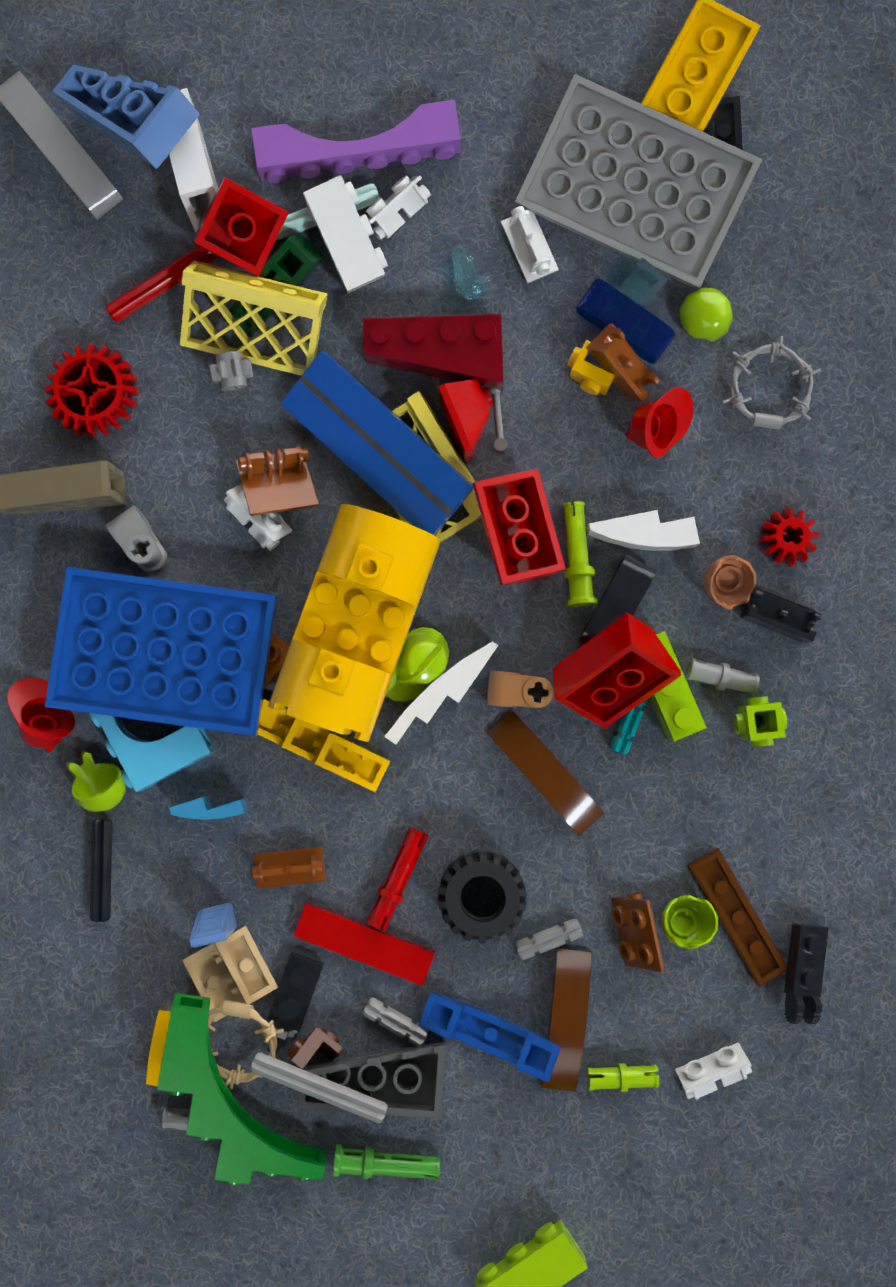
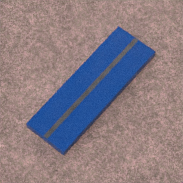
M321 350L280 403L409 523L434 536L474 490L472 483L326 351Z

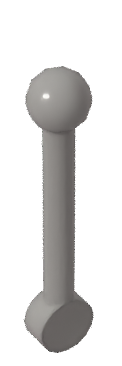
M489 388L493 394L497 433L494 447L497 451L502 452L507 449L508 443L503 436L500 403L501 391Z

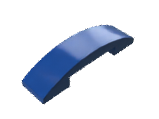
M430 992L418 1026L447 1039L453 1037L515 1064L516 1069L546 1082L550 1080L561 1050L560 1046L518 1024L435 992Z

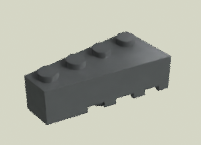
M445 1041L312 1064L303 1068L305 1071L385 1102L388 1105L385 1115L441 1119ZM299 1092L297 1109L351 1113Z

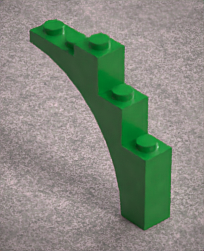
M175 993L157 1090H164L166 1093L175 1096L184 1095L185 1093L193 1094L186 1135L194 1136L202 1141L220 1139L214 1180L222 1181L228 1185L250 1184L252 1171L260 1172L265 1176H277L278 1174L295 1176L303 1181H310L312 1179L323 1180L326 1168L325 1149L300 1144L274 1133L254 1119L231 1094L220 1076L211 1049L208 1026L210 998Z

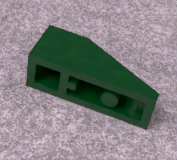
M299 233L287 238L264 266L259 277L300 287L325 257ZM237 300L229 309L235 320L247 313L241 302ZM263 308L257 313L266 323L275 311ZM252 317L239 324L250 338L259 330Z

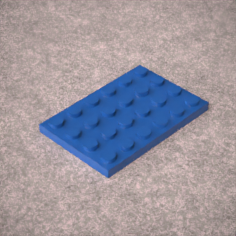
M67 567L45 707L257 736L278 597L276 595Z

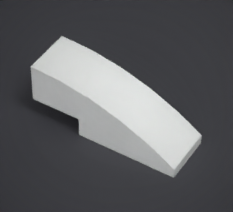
M658 510L589 523L586 527L587 535L608 543L633 549L672 551L694 548L700 544L694 517L660 523Z

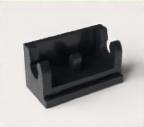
M755 587L740 618L799 642L809 643L815 639L817 632L813 628L817 620H821L822 613Z

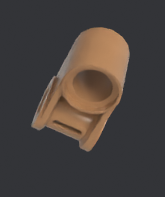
M490 670L486 705L517 708V706L543 708L552 701L554 691L551 683L542 677ZM536 682H541L542 688L548 690L547 696H542L540 702H535L534 697L528 695V689L534 688Z

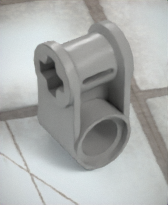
M135 505L106 524L108 531L122 547L127 557L143 571L155 573L165 566L167 561L166 550L152 531L153 529L147 519Z

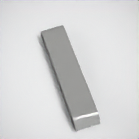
M20 71L0 85L1 104L96 220L100 219L124 200L110 180Z

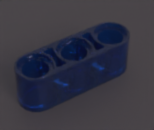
M601 279L593 281L575 307V310L581 317L602 331L609 323L614 324L616 328H620L625 334L624 339L634 352L650 364L658 362L676 336L674 330L669 325Z

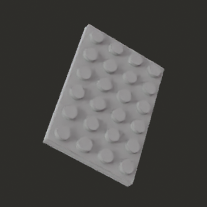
M574 74L515 200V205L518 207L523 206L525 210H529L546 220L695 289H700L763 159Z

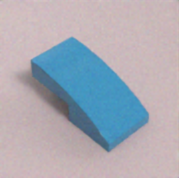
M207 795L170 807L169 810L171 815L209 820L240 815L248 812L249 808L245 798L212 808L209 796Z

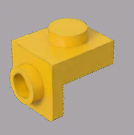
M586 340L582 349L577 346L575 347L567 365L572 367L569 378L580 383V388L589 394L598 395L601 393L606 396L615 375L586 361L590 353L586 347L591 343Z

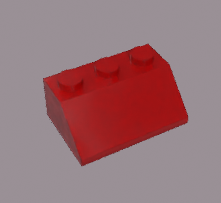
M538 469L472 483L500 586L522 584L551 577L566 569Z
M629 613L620 617L552 668L555 700L604 729L681 676V670L653 629Z

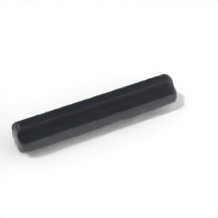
M98 818L92 821L90 920L93 922H105L110 919L112 820L107 818Z

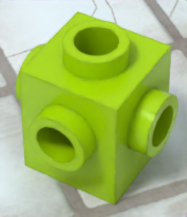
M768 696L747 698V705L737 706L738 714H734V727L736 734H741V740L752 741L753 747L774 745L773 739L786 737L787 715L785 709L782 708L781 702H769ZM754 715H759L762 718V724L758 728H756Z

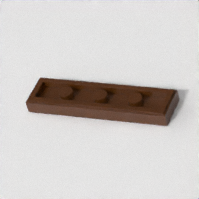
M716 847L687 864L707 900L712 904L719 921L756 985L760 987L786 972L787 965L720 849Z

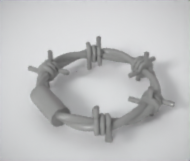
M783 336L779 337V343L772 342V344L761 346L743 356H740L735 351L732 353L737 359L734 362L735 366L730 386L731 397L722 401L723 404L731 401L732 407H736L738 411L744 414L752 422V426L780 430L782 425L794 421L801 416L809 421L811 420V417L806 413L810 409L809 404L813 389L812 375L821 372V369L813 371L811 365H808L803 359L798 357L793 350L785 347L782 344ZM770 353L771 363H773L774 356L783 355L795 360L800 368L792 372V375L800 373L801 379H804L806 394L802 401L795 397L792 398L797 404L794 407V411L786 418L762 413L752 414L744 405L745 402L752 400L750 396L743 399L742 393L739 392L737 380L742 371L750 376L751 372L746 368L750 364L749 361L758 354Z

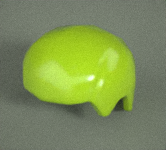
M704 287L693 291L684 298L679 309L680 323L683 329L694 339L716 341L728 333L733 321L730 301L721 291L714 288Z
M683 895L669 901L661 914V928L672 944L684 949H696L711 942L718 931V915L708 900H702L691 895Z

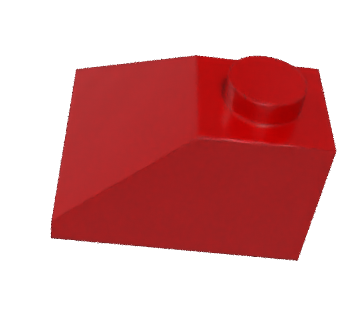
M224 177L200 223L192 243L259 276L289 212Z
M477 379L446 383L438 386L439 403L464 463L472 460L490 417L489 407L494 405L488 388L486 386L481 388Z

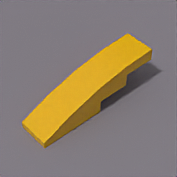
M263 698L258 735L279 744L282 748L302 756L326 770L376 792L391 761L330 730L286 715L287 709L285 711L268 707L269 700Z

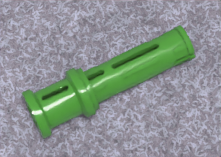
M336 1144L333 1177H339L340 1174L362 1175L363 1179L368 1180V1178H372V1175L439 1180L440 1156L374 1152V1148H371V1146H366L364 1149L343 1148L342 1144Z

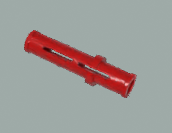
M409 826L383 886L380 885L377 890L379 895L366 920L367 924L379 930L381 928L382 931L387 930L394 910L398 903L401 904L404 899L402 894L430 835Z

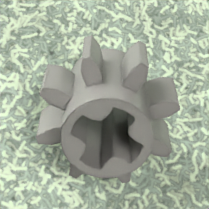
M240 351L217 354V364L209 365L212 382L214 384L221 383L222 391L247 387L246 378L254 377L251 361H249V358L242 359Z

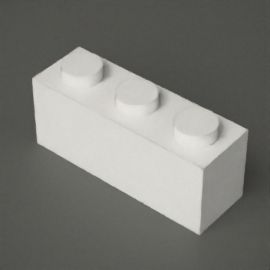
M340 175L303 192L307 206L347 294L385 276L383 268L387 267L388 264L381 248H373L369 236L374 233L365 214L359 216L354 203L358 202L359 199L351 181L345 183Z

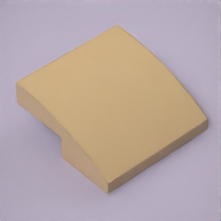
M246 926L234 931L225 941L210 944L182 959L199 995L210 998V1010L219 1007L225 1000L251 1004L278 988ZM218 1013L213 1017V1022L215 1023L227 1015Z

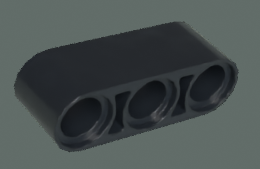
M626 554L578 641L585 644L626 613L633 616L657 571Z

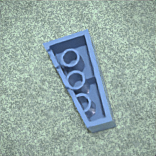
M74 64L52 91L76 117L155 169H158L200 115L178 87L168 85L167 88H162L155 82L147 80L139 83L132 81L129 76L119 74L118 77H112L105 71Z

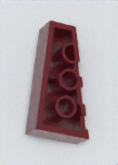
M501 314L363 318V348L366 363L407 372L413 371L439 379L440 377L455 381L477 379L480 386L498 389L502 392L504 377Z

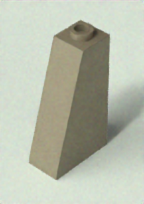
M108 460L0 475V513L3 515L126 506L124 472Z

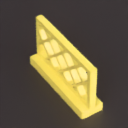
M193 261L183 271L182 285H185L180 346L216 355L224 352L240 351L242 359L249 358L252 364L300 376L304 374L314 361L317 353L322 314L326 307L327 293L198 261ZM194 290L207 293L214 305L202 312L194 301ZM230 299L240 301L247 313L235 320L224 303ZM217 308L229 323V325L218 332L206 317V315ZM263 308L273 309L281 321L268 328L257 312ZM297 316L313 319L311 331L303 336L300 335L291 322ZM249 317H252L262 333L251 340L239 325ZM198 320L210 334V337L206 340L190 337L191 325ZM285 325L295 339L294 342L284 348L272 333ZM233 329L243 342V345L237 349L228 347L221 335ZM264 337L267 338L276 351L270 357L261 355L254 346L256 342ZM310 338V342H309V346H308V344H307L305 341ZM299 345L307 356L306 366L293 363L287 352Z
M418 391L407 398L408 401L392 411L398 417L408 412L414 421L412 430L416 434L419 430L427 444L470 483L475 482L424 395ZM474 490L463 502L470 516L458 523L447 521L445 524L452 525V527L442 532V527L436 534V537L441 542L478 519H482ZM397 512L401 521L412 525L399 512Z

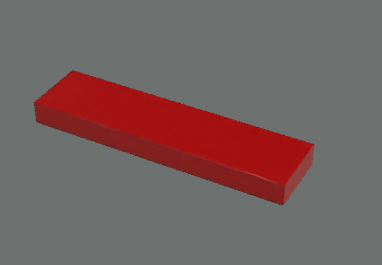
M309 902L305 903L293 935L301 940L421 986L425 982L435 955V951Z

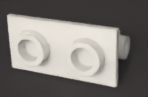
M407 175L392 186L391 189L394 193L385 202L380 198L366 210L369 215L367 217L369 223H373L376 226L372 230L379 240H382L384 237L390 238L405 223L398 213L401 208L411 218L428 203L427 198L431 196L429 190L424 185L418 187L416 184L422 179L420 175L410 179Z
M523 206L513 209L511 211L512 217L501 221V224L527 284L558 271L557 264L535 214L529 210L525 211Z
M242 484L226 492L227 497L224 499V502L227 504L226 509L243 526L249 521L253 523L248 532L259 542L262 548L267 547L269 551H272L279 545L281 538L293 531L281 515L276 512L250 516Z
M738 1042L731 1046L723 1047L717 1052L698 1060L690 1061L686 1065L676 1068L675 1071L683 1085L682 1087L687 1099L694 1097L695 1100H698L700 1097L718 1090L715 1081L721 1079L724 1087L742 1079H747V1074L752 1073L750 1067L752 1065Z

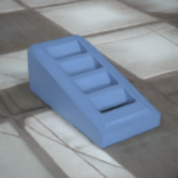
M231 903L204 908L198 912L190 937L191 947L196 948L225 941L236 930L237 923Z

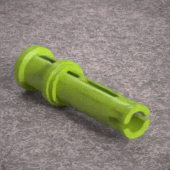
M581 501L574 502L575 516L571 502L564 503L562 506L564 509L569 567L566 568L564 577L568 579L570 593L567 607L597 605L598 599L593 595L592 584L595 569L589 565L585 503Z

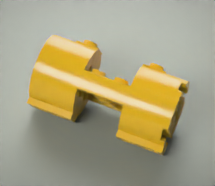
M341 504L268 707L284 711L288 707L286 715L342 735H348L351 733V730L356 731L354 738L369 742L441 540L420 528L393 517L362 507Z

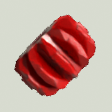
M785 508L782 511V516L775 511L770 514L771 522L762 523V530L768 534L760 536L759 542L769 543L770 547L763 551L765 556L773 552L776 553L773 558L774 564L778 565L785 559L787 567H792L795 565L796 559L804 563L809 559L807 552L813 553L817 550V546L810 540L819 538L820 533L816 531L810 532L809 527L815 524V520L810 519L804 522L805 511L799 510L793 515L791 508ZM793 532L795 538L791 542L786 543L783 536Z

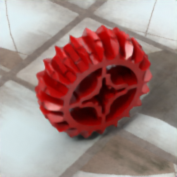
M89 343L85 353L83 348L75 345L74 356H71L67 351L63 352V358L66 360L63 364L53 361V366L58 370L56 374H46L47 379L53 382L52 385L44 387V391L48 395H52V397L46 400L47 406L55 408L52 416L56 420L62 419L61 425L65 429L69 430L73 427V432L79 436L86 430L87 435L94 438L98 428L104 436L109 435L108 425L110 424L117 430L121 429V424L118 421L121 416L125 420H131L130 414L125 411L126 408H137V403L129 398L139 395V389L131 386L138 381L134 373H129L132 366L127 361L122 362L123 357L120 353L114 352L111 354V350L107 346H102L98 351L94 344ZM98 366L112 370L117 385L103 382L101 374L98 372ZM83 369L80 378L76 381H71L72 378ZM95 385L97 391L96 393L92 391L94 395L89 397L86 394L87 389H91L90 386ZM67 396H73L75 399L82 400L85 416L78 415L72 411ZM114 399L111 405L101 412L104 402Z

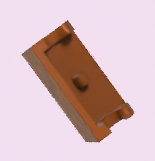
M609 323L586 348L603 370L615 375L613 383L625 397L644 402L649 397V394L643 388L649 383L657 385L660 380L647 369L624 339L625 334L622 330Z

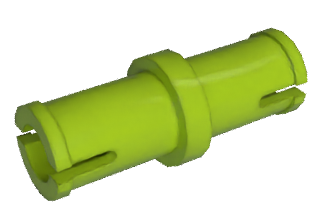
M618 1063L617 1067H587L586 1080H589L587 1089L588 1091L618 1089L619 1092H628V1088H659V1075H655V1073L659 1072L656 1064L627 1067L625 1063Z

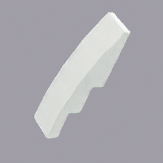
M492 641L459 661L432 682L407 707L385 735V738L396 745L416 716L428 724L447 695L459 703L498 645Z

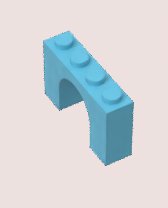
M89 713L94 724L97 727L102 726L107 736V739L104 740L107 750L112 757H118L123 767L121 772L124 782L129 788H134L136 792L143 791L216 752L205 729L185 726L158 741H146L133 735L126 728L122 717Z

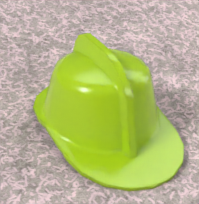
M421 627L413 629L407 634L386 693L387 697L401 702L413 700L432 682L443 675L448 664L449 648L447 641L441 633L433 628Z

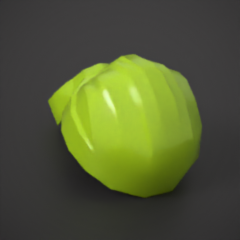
M83 750L81 753V766L72 761L66 762L67 769L75 776L72 784V794L80 806L91 812L110 810L120 803L126 792V783L118 766L109 763L95 764L91 753Z

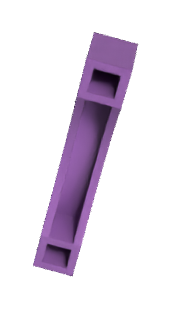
M455 100L421 104L407 119L394 128L377 136L356 141L319 139L299 132L285 123L251 128L257 170L261 181L267 180L269 183H281L286 181L287 177L299 175L306 179L315 178L321 172L327 171L346 174L352 172L356 167L368 166L370 169H381L386 167L388 163L401 161L403 164H415L421 161V158L434 156L438 160L452 158L455 153H461V138Z

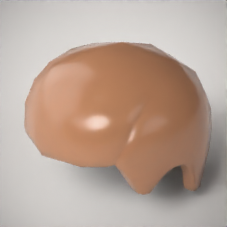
M736 555L723 556L715 560L704 574V589L709 599L726 609L732 610L735 606L747 603L756 587V572L750 562Z

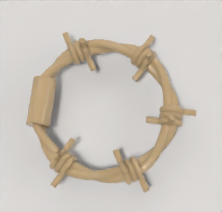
M225 1000L219 1007L209 1010L208 1026L213 1032L216 1029L210 1024L214 1020L213 1017L218 1013L245 1019L252 1018L258 1021L262 1029L256 1030L255 1034L263 1033L264 1042L269 1044V1056L276 1058V1035L284 1032V1030H276L273 1025L274 1021L271 1020L268 1023L254 1010L253 1005ZM218 1051L213 1052V1056L219 1054ZM240 1064L237 1065V1070L232 1069L231 1071L217 1065L220 1076L227 1080L225 1084L228 1085L230 1083V1090L233 1089V1084L238 1085L240 1082H249L257 1077L262 1078V1076L252 1072L244 1073L245 1069L240 1071Z

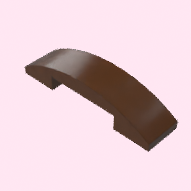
M513 711L487 732L491 739L579 836L604 814L602 809Z
M557 947L547 1040L560 1046L561 1050L549 1082L541 1080V1088L576 1092L588 1011L591 951Z

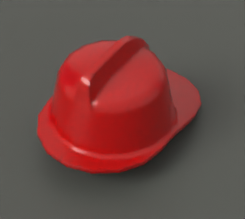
M674 387L657 401L640 405L633 414L631 427L625 433L626 438L634 441L640 448L648 450L649 454L654 458L664 456L670 448L683 438L692 421L694 409L693 400L689 392L684 388Z
M24 678L15 682L9 688L7 695L8 706L18 724L21 738L33 747L44 748L47 753L52 752L54 746L74 730L76 723L71 710L45 707L49 682L39 678Z

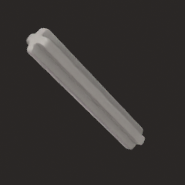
M257 1053L251 1064L250 1070L252 1073L373 1122L381 1123L387 1112L388 1105L385 1102L266 1054Z

